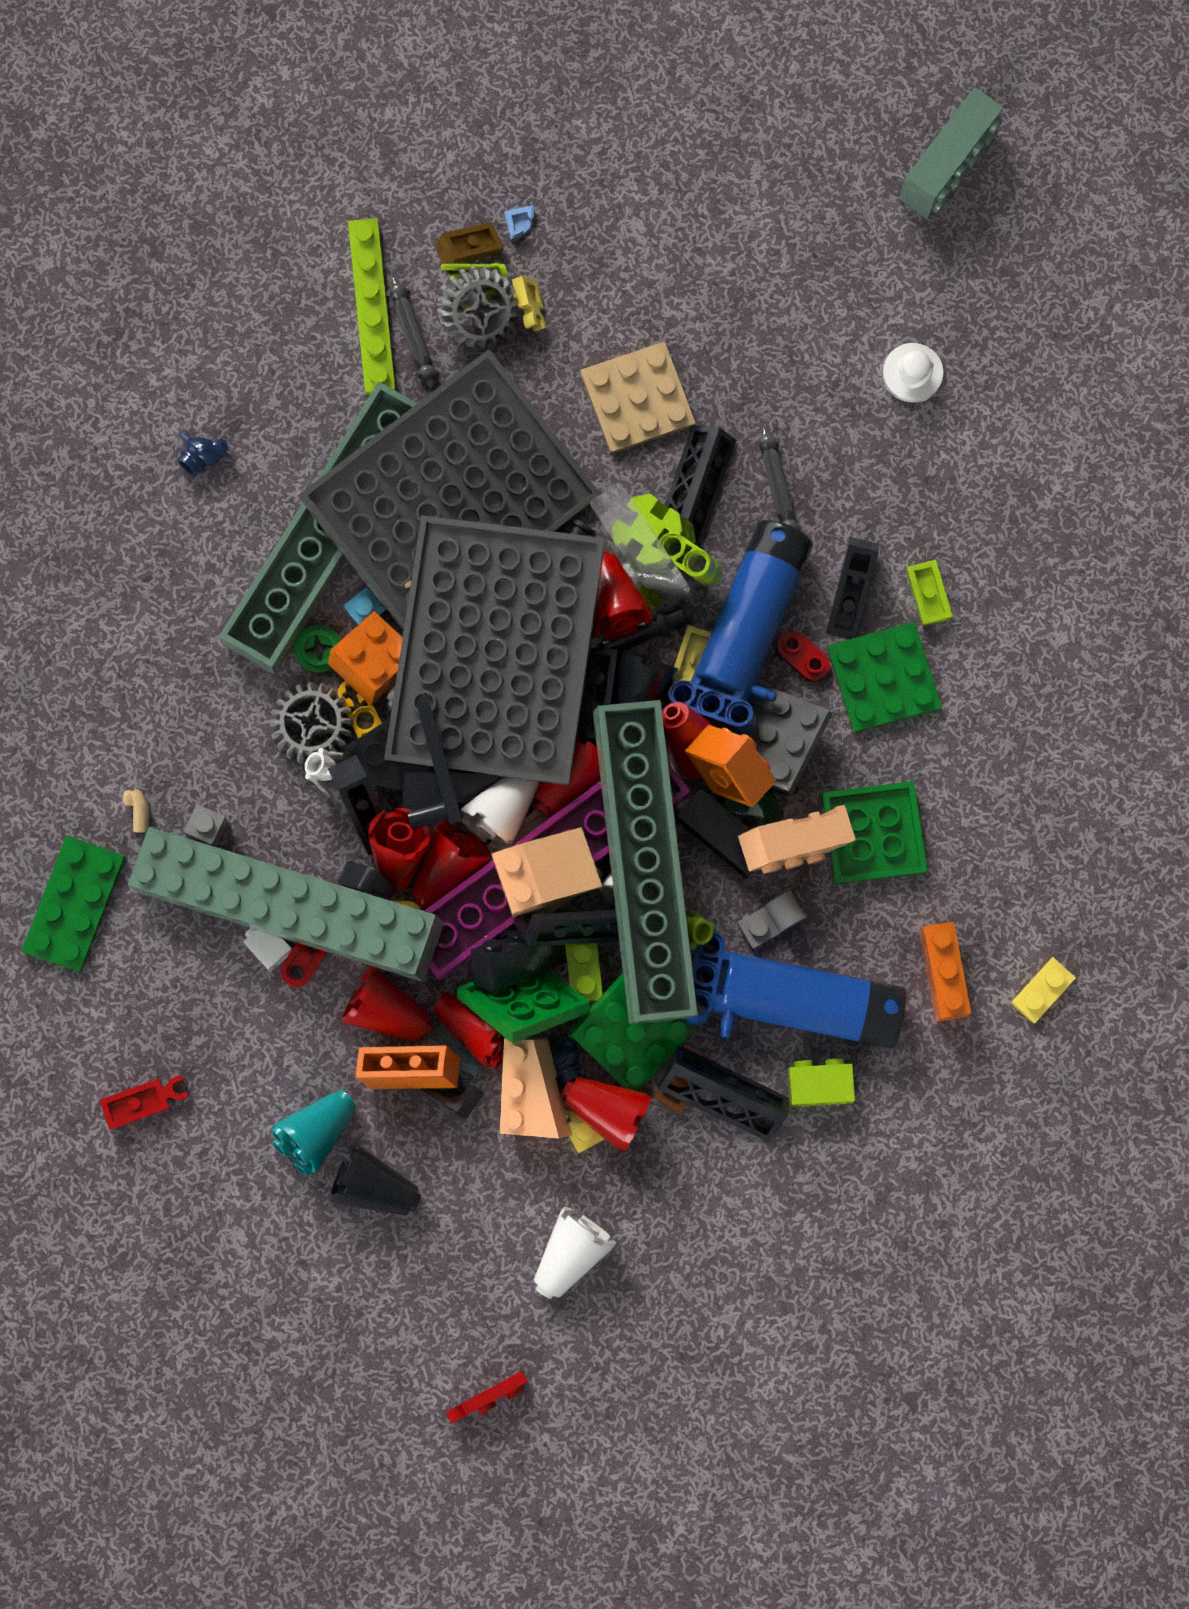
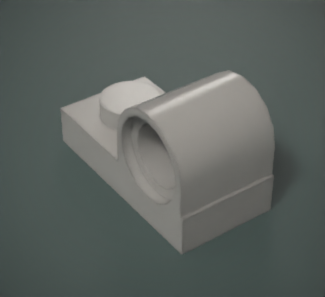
M788 891L767 903L765 907L738 921L737 925L753 950L805 921L807 917L792 892Z

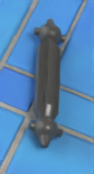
M392 278L391 288L387 290V296L396 301L395 310L412 359L420 368L415 373V376L426 383L429 388H433L434 379L439 372L430 365V355L412 304L406 298L407 294H410V289L399 283L396 278Z
M763 428L761 437L756 441V445L764 451L763 462L777 516L782 523L800 530V525L792 520L794 511L780 456L774 449L779 444V441L769 434L766 428Z

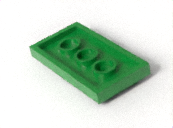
M66 835L21 952L81 973L126 857Z

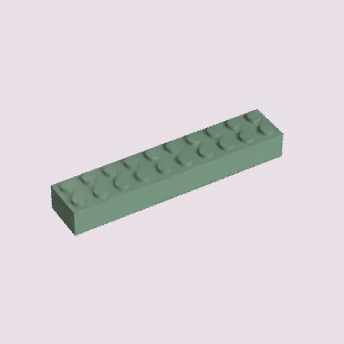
M378 382L318 479L418 403ZM303 503L219 635L223 646L273 675L277 673L295 644L298 635L305 628L347 560Z
M656 700L597 706L593 712L629 1024L692 1018L698 1014L661 702Z
M149 827L127 884L137 892L421 982L425 980L444 922L435 914Z

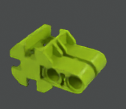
M650 493L632 497L627 507L639 515L631 527L619 519L612 527L615 546L658 575L674 572L679 568L706 586H713L721 580L723 576L722 565L694 544L696 539L693 524L671 507L665 506ZM706 564L705 568L702 571H700L702 566Z

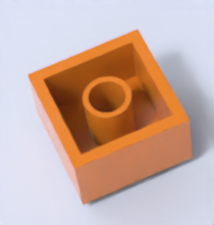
M374 611L331 649L327 664L372 705L396 684L403 638Z
M707 725L685 750L712 793L750 807H754L776 782V779L769 770L771 768L769 763L755 749L757 745L754 740L745 734L741 736L732 733L724 727L720 729Z

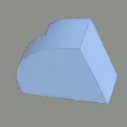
M533 205L504 211L511 242L523 237V234L531 228V223H533L534 219Z

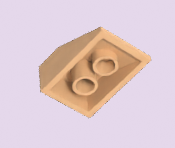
M582 827L521 843L492 853V859L513 918L602 887Z

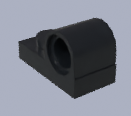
M458 1076L457 1088L420 1089L451 1111H455L457 1115L467 1120L484 1094L476 1086Z

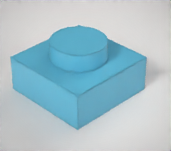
M367 587L343 605V608L357 625L374 611L380 617L386 613L385 608Z

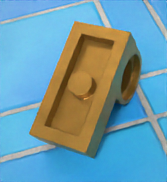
M488 222L442 233L434 248L442 264H471L474 259L499 254L504 246L493 223ZM445 270L447 274L457 272L453 270Z

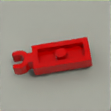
M175 1076L169 1080L166 1086H163L161 1079L158 1078L100 1099L99 1101L109 1130L169 1110L168 1100L170 1099L177 1101L187 1099L190 1096L188 1092L176 1094L174 1091L175 1085L183 1082L184 1078L182 1076Z
M521 1370L445 1413L451 1424L476 1410L482 1415L495 1408L497 1405L494 1400L506 1394L509 1400L524 1392L523 1384L528 1381Z

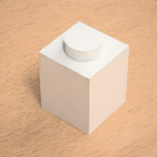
M252 928L245 933L247 938L243 941L244 944L269 972L284 961L292 950L281 937Z

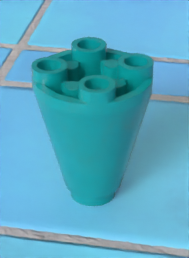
M339 1090L336 1094L331 1093L277 1121L271 1130L275 1138L272 1145L282 1156L289 1154L295 1161L294 1166L303 1176L307 1177L321 1167L353 1117V1112L357 1109V1106L353 1099L343 1090Z

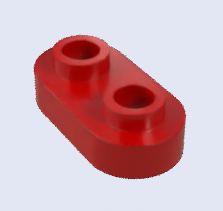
M790 630L784 632L778 638L776 650L779 657L805 680L819 682L827 676L830 670L828 657L803 634ZM795 641L798 647L791 650L787 647V642ZM817 661L820 664V669H811L809 663Z
M296 942L281 966L282 979L288 986L293 988L306 986L313 978L328 952L323 950L312 952L308 949L307 945ZM295 967L303 969V974L299 978H294L291 975L292 969Z

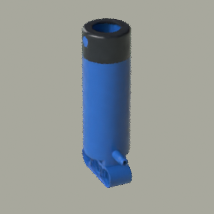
M774 520L758 522L691 682L679 680L672 684L669 689L671 703L678 702L677 699L681 694L690 693L692 695L690 700L684 702V704L720 729L723 727L727 728L732 733L741 736L753 732L757 721L753 708L748 703L750 696L770 702H775L777 698L776 693L755 684L812 551L813 542L807 535L792 526ZM711 703L720 704L719 709L713 713L705 711L706 707ZM739 713L749 715L747 720L742 723L735 722L734 718Z
M714 931L711 940L706 944L713 945L717 949L716 953L708 954L702 949L704 945L697 944L692 961L696 1002L703 1004L706 1011L702 1013L697 1012L698 1015L692 1018H685L688 1023L698 1026L703 1025L709 1020L711 1013L715 1012L723 1014L720 1036L724 1039L730 1038L735 1017L886 1048H894L896 1046L904 1019L907 999L906 988L725 951L723 937ZM700 973H705L711 977L712 981L702 983L696 976Z

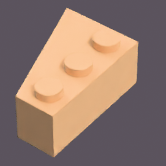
M845 805L835 807L833 810L822 815L818 811L810 813L808 818L797 820L791 818L759 826L739 835L738 838L749 872L762 869L763 874H767L781 869L780 865H785L786 869H791L804 864V860H807L808 865L818 863L826 859L824 854L855 841V835Z
M527 1037L515 1043H511L508 1039L504 1038L500 1134L563 1138L572 1135L571 1127L567 1125L563 1110L564 1100L563 1097H560L556 1083L557 1073L547 1038Z

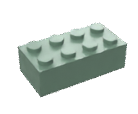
M974 87L906 176L899 200L926 219L933 212L939 214L948 200L946 197L950 191L955 192L965 178L963 175L968 168L972 169L982 155L980 152L984 146L989 147L998 135L997 130L1003 122L1000 116L1004 107Z

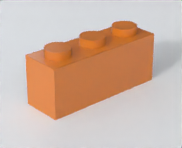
M954 922L923 926L919 934L936 1022L966 1018L972 1013Z
M447 1046L359 1047L355 1078L369 1089L457 1088L461 1058Z

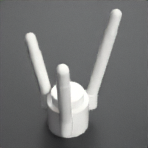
M320 748L318 752L312 753L305 762V771L307 773L305 778L312 781L330 798L332 793L322 781L332 779L328 768L336 765L333 759L342 760L344 753L330 752Z

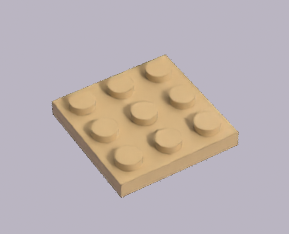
M665 341L580 370V375L610 455L690 428L696 424Z

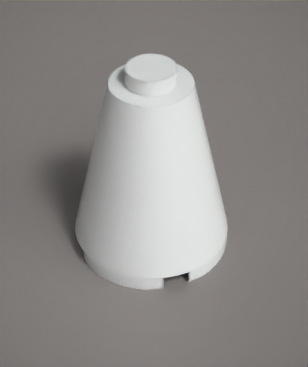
M500 777L460 810V815H463L462 823L484 843L487 839L496 842L493 848L499 851L510 848L514 843L540 782Z
M563 1207L558 1216L534 1277V1281L538 1284L536 1290L549 1299L553 1296L560 1298L608 1254L616 1244L615 1240L608 1241L610 1235L584 1215L579 1219L573 1217L572 1214L575 1210L568 1207Z

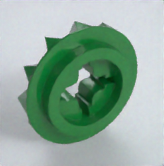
M313 625L304 629L298 635L294 645V653L300 666L310 673L324 674L332 669L327 664L332 648L323 651L322 661L319 660L316 653L307 651L315 648V638H318L323 647L332 648L341 641V638L335 630L328 626Z

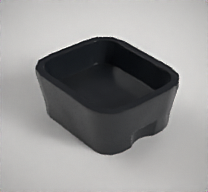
M352 861L346 862L342 874L337 881L341 886L389 901L398 894L396 888L378 871Z

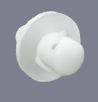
M907 343L895 348L886 358L883 367V380L886 389L893 396L905 402L913 403L928 400L936 393L943 379V366L938 355L929 347L918 343Z

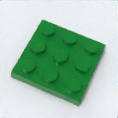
M915 622L827 646L853 734L942 708Z
M914 781L830 791L821 794L824 813L833 810L835 807L845 805L856 839L830 852L835 885L926 874L928 872Z
M550 970L495 993L475 985L474 981L457 987V998L511 1043L521 1041L590 1012V1001Z
M622 973L590 1008V1012L584 1014L570 1029L568 1034L622 1088L639 1092L672 1056L678 1045L681 1046L697 1028L688 1023L685 1018L629 1024L624 976Z

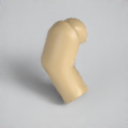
M134 789V791L125 790L123 793V804L125 806H133V832H147L149 828V808L143 792L138 789Z

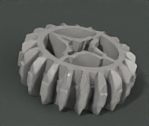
M471 265L469 274L464 269H460L459 279L450 276V281L453 283L451 287L447 285L442 286V290L447 295L438 297V301L444 305L437 309V313L440 316H444L440 320V324L443 327H447L446 333L450 337L455 336V341L459 344L465 341L468 347H473L475 342H477L478 346L484 347L486 339L491 344H496L495 335L499 334L501 337H505L506 334L503 328L505 326L513 328V323L509 321V317L517 316V312L512 309V307L518 305V300L512 297L516 291L512 286H508L510 283L509 279L505 276L501 277V273L496 269L490 272V268L483 266L479 272L476 266ZM481 285L494 287L498 298L485 296ZM468 291L467 296L460 300L464 293ZM495 313L493 318L488 322L489 317ZM457 316L470 317L474 323V328L460 325Z
M309 682L307 685L308 691L304 692L301 685L298 684L296 685L298 694L293 696L291 691L286 690L285 695L288 701L285 702L282 699L276 701L282 711L277 709L271 711V715L279 719L269 723L271 729L278 730L271 735L274 741L282 740L277 745L279 751L289 747L286 753L288 759H292L298 753V764H303L305 756L318 752L320 748L330 752H337L334 748L337 745L341 749H345L347 744L341 737L347 739L352 737V733L344 729L353 725L352 719L345 718L347 714L352 713L350 707L341 708L342 704L346 701L344 697L334 700L337 695L335 689H331L326 695L325 684H320L318 691H314L313 683ZM313 701L306 712L291 713L298 705ZM323 703L329 706L336 714V726L321 718ZM315 715L316 722L320 725L312 726L311 730L307 732L306 723L303 724L302 722H310ZM287 722L302 730L300 744L294 742L287 734ZM332 735L323 744L310 747L316 736Z

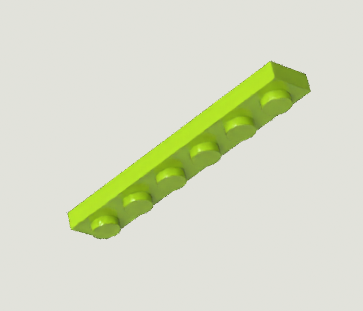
M378 218L348 221L365 394L370 395L378 382L395 390Z

